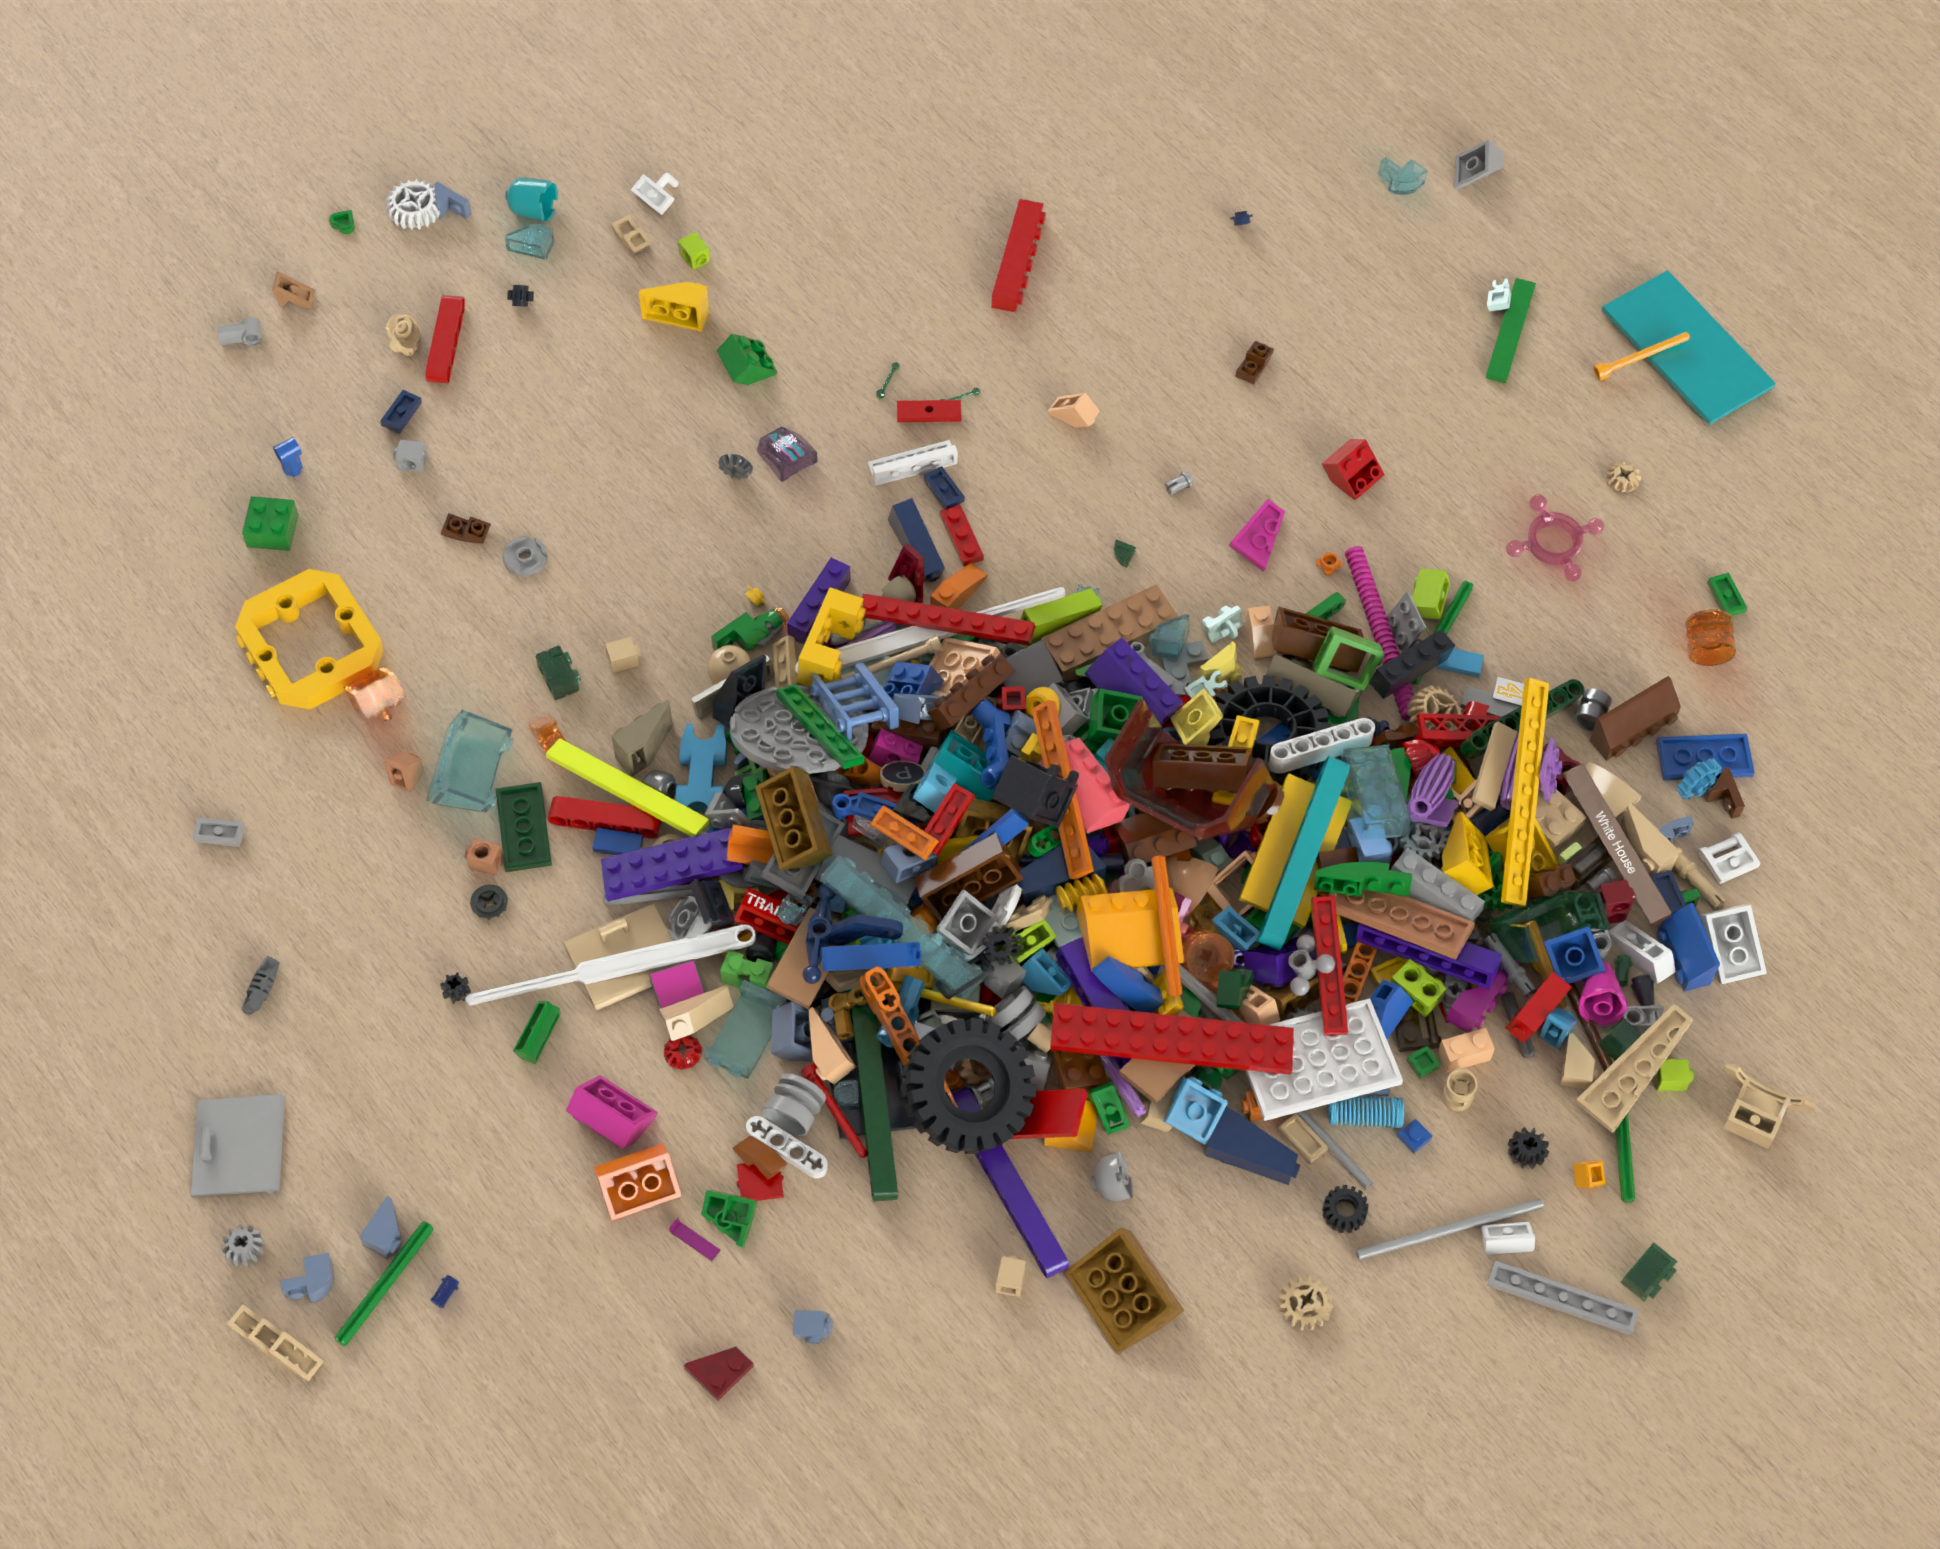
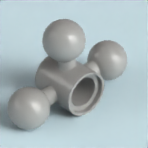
M1307 934L1301 935L1297 939L1296 946L1298 950L1289 957V965L1297 975L1291 981L1290 988L1298 996L1305 995L1310 987L1308 980L1315 976L1317 969L1321 973H1330L1335 967L1333 957L1327 954L1319 956L1317 960H1312L1309 953L1315 948V940Z

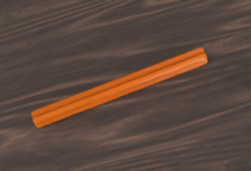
M1160 855L1154 856L1151 861L1168 995L1174 997L1182 994L1166 859L1165 856Z

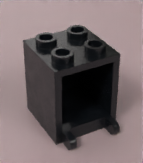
M1011 755L992 798L1032 820L1059 828L1078 787L1076 782L1079 778V773L1072 770L1066 779L1058 774L1059 766L1056 764H1051L1049 769L1040 764Z

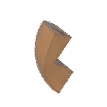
M1177 856L1168 857L1165 859L1169 888H1172L1174 894L1177 892L1192 900L1190 911L1183 918L1184 920L1196 908L1208 891L1218 868L1196 858H1191L1187 862L1179 861Z

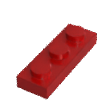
M961 505L940 510V517L963 567L970 563L983 561L984 555Z
M953 783L924 832L939 841L931 852L936 856H939L975 798L974 794Z

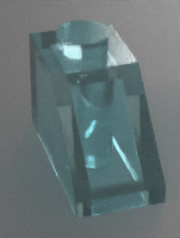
M532 223L508 233L505 236L507 251L546 260L554 243L553 228Z
M1184 614L1157 625L1155 632L1151 633L1149 638L1152 656L1179 659L1190 632L1189 615Z

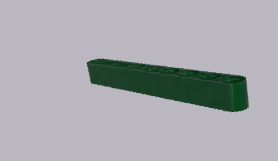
M868 1003L863 1006L856 1004L850 1009V1015L854 1031L853 1041L865 1143L868 1152L867 1160L873 1202L898 1200L880 1040L876 1037L878 1033L877 1016L872 1012Z

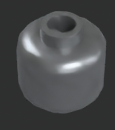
M654 769L642 780V783L669 798H673L676 794L677 783L672 774Z

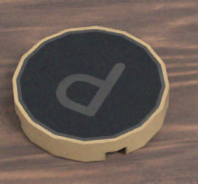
M910 761L891 762L884 765L880 770V782L886 788L890 786L893 787L894 791L904 792L911 784H919L926 770L921 765Z

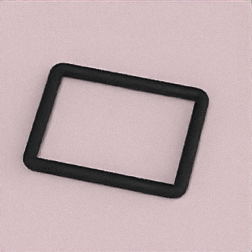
M978 955L937 981L935 986L946 999H951L992 973L995 968L983 955ZM980 959L989 968L950 994L941 986V984Z

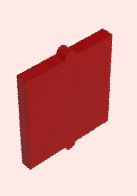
M745 1163L737 1164L738 1181L736 1184L740 1188L741 1197L758 1201L784 1197L782 1186L784 1176L781 1175V1171L767 1179L754 1163L749 1167Z

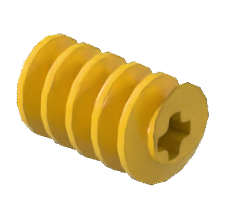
M1095 873L1091 875V880L1086 876L1082 878V883L1077 879L1073 882V886L1068 882L1065 884L1064 889L1061 886L1056 887L1057 902L1064 915L1065 908H1068L1071 913L1074 912L1073 905L1076 904L1078 907L1081 896L1108 894L1103 879L1099 878Z

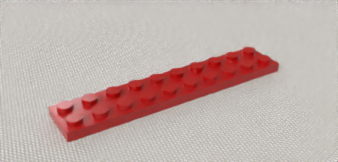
M1054 1003L1050 1050L1291 1075L1294 1028Z

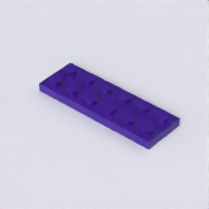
M732 827L602 858V874L607 901L688 883L695 879L700 880L742 870L743 863L726 859L728 836Z

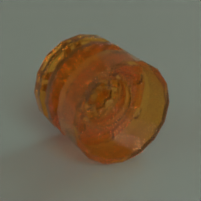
M1708 609L1696 612L1687 618L1685 627L1688 639V656L1692 662L1702 666H1715L1726 663L1735 657L1736 643L1733 635V619L1729 613L1718 609Z
M1200 929L1192 931L1182 941L1184 961L1180 964L1195 978L1205 982L1218 981L1220 970L1231 971L1235 959L1234 950L1228 939L1211 930ZM1202 950L1208 952L1205 954L1206 959L1199 957L1202 955Z

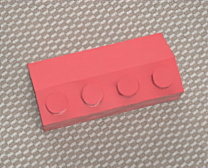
M1080 738L1064 742L1070 770L1079 773V778L1076 782L1078 785L1076 796L1085 833L1122 822L1131 802ZM1043 759L1037 764L1044 766Z

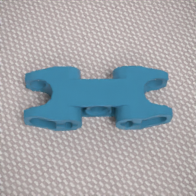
M687 723L680 743L679 758L680 765H690L688 785L677 784L675 800L695 812L702 811L706 813L715 793H723L724 790L723 786H713L715 766L726 767L727 746L724 725H718L712 738L700 740L694 736L693 724ZM709 821L710 828H713L714 826L711 824V821Z

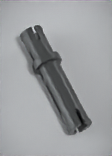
M1496 933L1491 934L1492 938L1490 936L1486 937L1483 943L1488 949L1502 954L1500 965L1507 973L1508 980L1516 985L1524 998L1533 995L1537 990L1536 987L1533 986L1525 975V969L1519 967Z

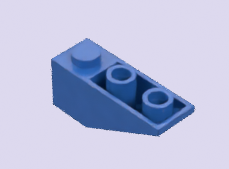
M1382 980L1370 1000L1386 1039L1389 1038L1413 1003V1000L1399 985Z

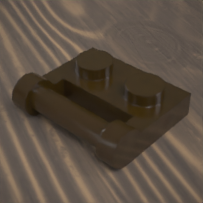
M1412 1006L1409 1007L1395 1028L1399 1052L1420 1050L1425 1046H1428L1430 1049L1440 1046L1442 1039L1438 1036L1433 1010L1425 1017L1429 1038L1423 1039L1418 1018L1419 1012Z

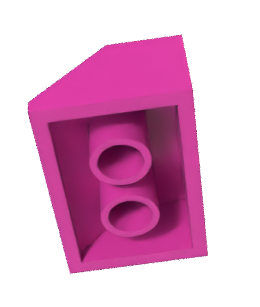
M601 1075L577 1086L566 1109V1112L571 1114L575 1120L585 1123L595 1133L605 1136L615 1146L623 1149L636 1143L658 1113Z

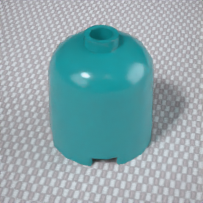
M518 177L507 188L505 198L513 214L549 222L556 211L552 207L554 200H558V189L556 183H551L550 180Z

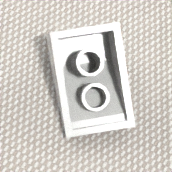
M1740 905L1699 915L1720 962L1716 972L1720 984L1767 974L1751 905Z

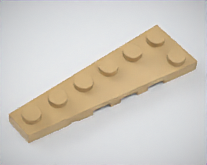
M1673 1004L1576 1099V1103L1613 1133L1689 1028L1693 1018L1676 1004Z

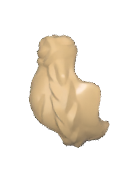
M395 314L386 323L385 331L389 339L390 349L393 352H401L405 356H413L417 350L421 329L410 314Z

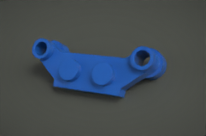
M860 791L858 795L849 797L846 794H838L833 798L832 802L833 816L836 819H844L848 815H853L872 822L883 805L893 811L896 803ZM906 819L907 821L918 827L917 822Z

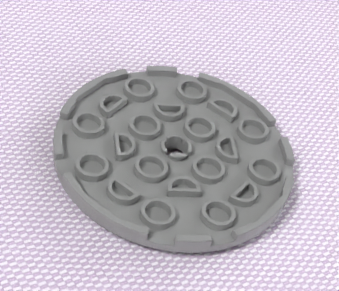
M797 685L836 726L817 698L812 696L809 686ZM777 687L756 692L745 698L735 708V713L730 721L731 739L735 747L745 757L761 767L783 772L794 766L808 772V774L834 771L841 767L776 697ZM848 700L840 702L839 704L841 706L853 704V702ZM859 711L847 715L852 718L864 715V713ZM868 723L851 727L852 739L849 741L860 753H862L867 744Z

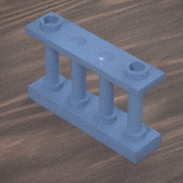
M864 663L855 664V674L852 677L823 683L817 674L812 675L813 684L810 685L812 696L817 698L836 724L838 731L842 732L848 740L852 739L851 727L881 720L886 723L889 729L899 727L898 707ZM854 685L859 688L834 695L830 692ZM860 697L867 698L865 701L845 706L839 704L840 702ZM871 708L876 710V712L852 718L847 715Z

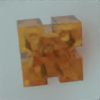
M384 666L367 674V677L361 680L358 679L343 687L357 713H361L364 718L369 717V719L381 714L385 722L392 719L387 706L389 708L396 707L401 704L402 699L406 698L395 673L388 671Z

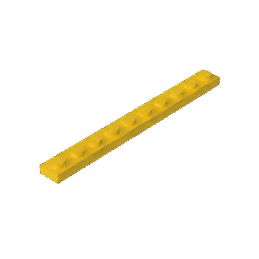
M1528 678L1524 681L1501 896L1502 903L1517 907L1526 906L1549 691V683L1533 678Z

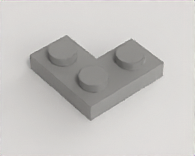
M1202 641L1159 649L1163 670L1183 683L1192 681L1188 667L1203 665L1208 661Z

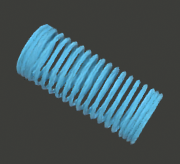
M1360 1095L1359 1097L1345 1099L1344 1111L1342 1106L1343 1100L1340 1101V1108L1339 1101L1328 1105V1121L1330 1125L1336 1126L1338 1124L1339 1111V1125H1342L1343 1119L1344 1126H1346L1347 1122L1348 1126H1350L1351 1101L1353 1100L1352 1125L1355 1126L1356 1120V1125L1359 1126L1361 1123L1363 1127L1364 1101H1366L1365 1126H1368L1369 1120V1126L1372 1127L1373 1124L1376 1127L1378 1101V1127H1381L1382 1121L1383 1128L1385 1124L1389 1128L1390 1102H1392L1391 1127L1402 1128L1404 1100L1402 1097H1394L1393 1099L1386 1096L1384 1099L1383 1096L1381 1098L1379 1096L1377 1098L1368 1096L1367 1098ZM1347 1100H1348V1103H1349V1105H1348V1120H1347ZM1360 1100H1361V1103H1362V1105H1361V1116H1360Z

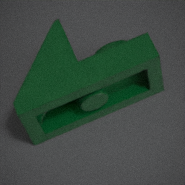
M1231 968L1230 971L1220 970L1216 1000L1217 1007L1240 1009L1255 977L1253 970Z

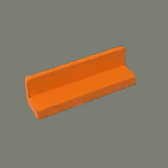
M733 825L728 836L726 859L744 864H750L752 860L768 864L774 853L769 832Z

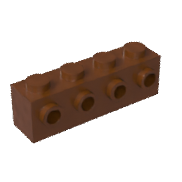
M1002 653L995 656L990 654L985 657L978 669L974 668L969 671L962 683L960 681L949 689L950 693L946 697L943 695L933 703L935 706L927 713L940 730L952 727L1015 672Z

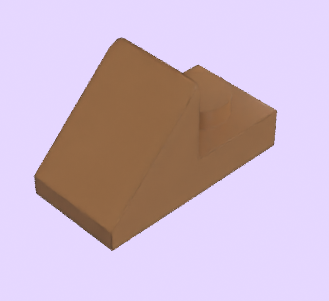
M276 273L272 291L280 307L282 308L290 301L308 310L312 306L315 289L283 273Z

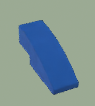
M1110 956L1092 969L1097 978L1109 990L1138 1012L1152 1013L1164 1004L1161 989L1144 981L1141 972Z

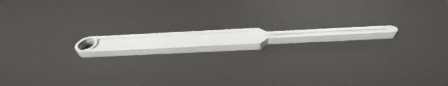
M1059 587L976 613L1003 616L1063 598L1066 593L1063 587ZM911 626L835 650L841 651L840 661H843L841 669L855 664L924 645L929 640L928 638L935 635L941 640L957 634ZM798 662L795 666L796 673L798 672Z
M739 925L701 934L696 938L679 939L581 962L572 971L469 994L465 1000L468 1005H475L574 981H579L585 985L728 952V950L732 951L749 947L755 942L756 934L750 925ZM742 930H749L752 932V938L747 942H742L738 940V934Z

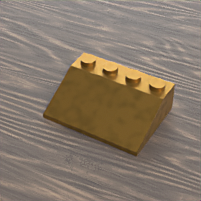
M1119 1228L1064 1272L1117 1354L1166 1326L1185 1311L1131 1230Z

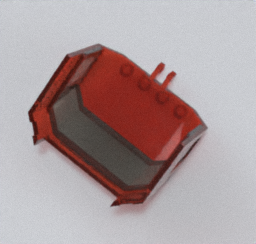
M1139 699L1104 758L1111 786L1117 797L1198 840L1208 839L1217 835L1225 836L1253 827L1276 788L1263 760L1257 758L1230 806L1213 802L1214 792H1208L1203 789L1185 791L1183 788L1163 790L1160 787H1153V759L1160 744L1181 743L1163 731L1157 718L1149 710L1145 701Z

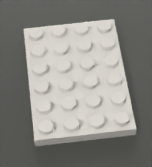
M1370 998L1346 1004L1347 1035L1323 1036L1321 1011L1270 1024L1272 1026L1294 1028L1293 1067L1291 1075L1245 1070L1264 1121L1402 1085V1076Z

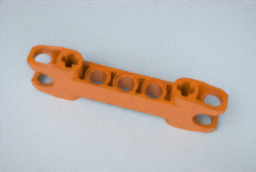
M877 966L859 978V986L869 1007L878 1016L903 1065L910 1061L907 1058L910 1052L903 1048V1041L910 1040L913 1043V1047L919 1044L918 1041L920 1039L900 1004V998L886 972ZM870 977L877 981L878 987L871 984ZM887 1001L888 1005L885 1006L883 1002ZM893 1018L901 1021V1030H895L892 1027L891 1021ZM944 1081L946 1095L950 1102L957 1107L951 1091Z

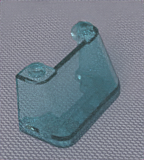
M461 710L449 724L445 733L426 801L435 805L484 813L489 809L492 810L497 800V797L494 796V791H492V786L500 757L505 750L509 751L512 745L513 738L510 737L512 729L468 711Z

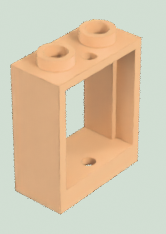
M1245 850L1215 876L1207 892L1222 910L1229 905L1245 918L1256 908L1247 904L1240 910L1220 885L1247 861L1252 865L1257 852L1254 851L1252 853V851Z

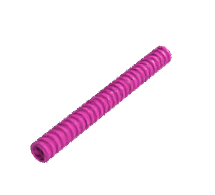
M1354 546L1345 552V557L1347 558L1350 572L1353 575L1354 584L1359 592L1358 595L1374 642L1379 643L1384 652L1383 665L1400 655L1364 549L1361 546ZM1410 683L1393 693V696H1395L1394 700L1399 708L1398 711L1401 714L1400 717L1404 721H1410L1411 719L1407 715L1409 711L1407 705L1414 695Z

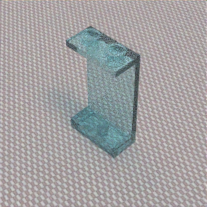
M744 980L740 986L741 996L712 1047L706 1046L704 1053L705 1060L715 1068L722 1067L735 1077L740 1078L742 1076L748 1079L772 1037L773 1010L786 1005L787 1000L780 995Z

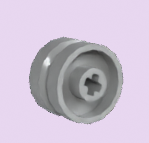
M1022 986L1002 999L995 1006V1015L993 1017L986 1015L985 1021L1001 1026L1000 1032L1002 1034L1009 1031L1018 1041L1042 1021L1046 1011L1037 1002L1030 1004L1033 995L1026 986Z

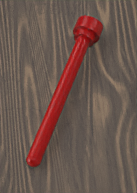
M815 1063L808 1064L801 1070V1076L823 1091L826 1095L824 1103L858 1156L865 1158L868 1155L866 1148L815 1071L818 1068Z

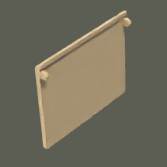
M653 903L566 940L563 943L575 968H577L581 962L673 941V939L670 937ZM684 962L591 984H584L592 1000V1005L597 1011L652 987L649 974Z

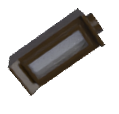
M1599 837L1594 839L1566 863L1571 864L1576 878L1571 888L1573 892L1577 891L1586 881L1590 880L1612 861Z

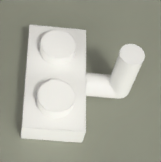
M664 173L657 183H654L643 174L631 191L663 215L675 200L663 188L667 183L672 187H677L679 183L669 173Z

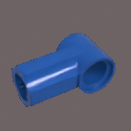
M294 437L273 446L286 476L296 477L300 475L303 466L299 455L302 452Z

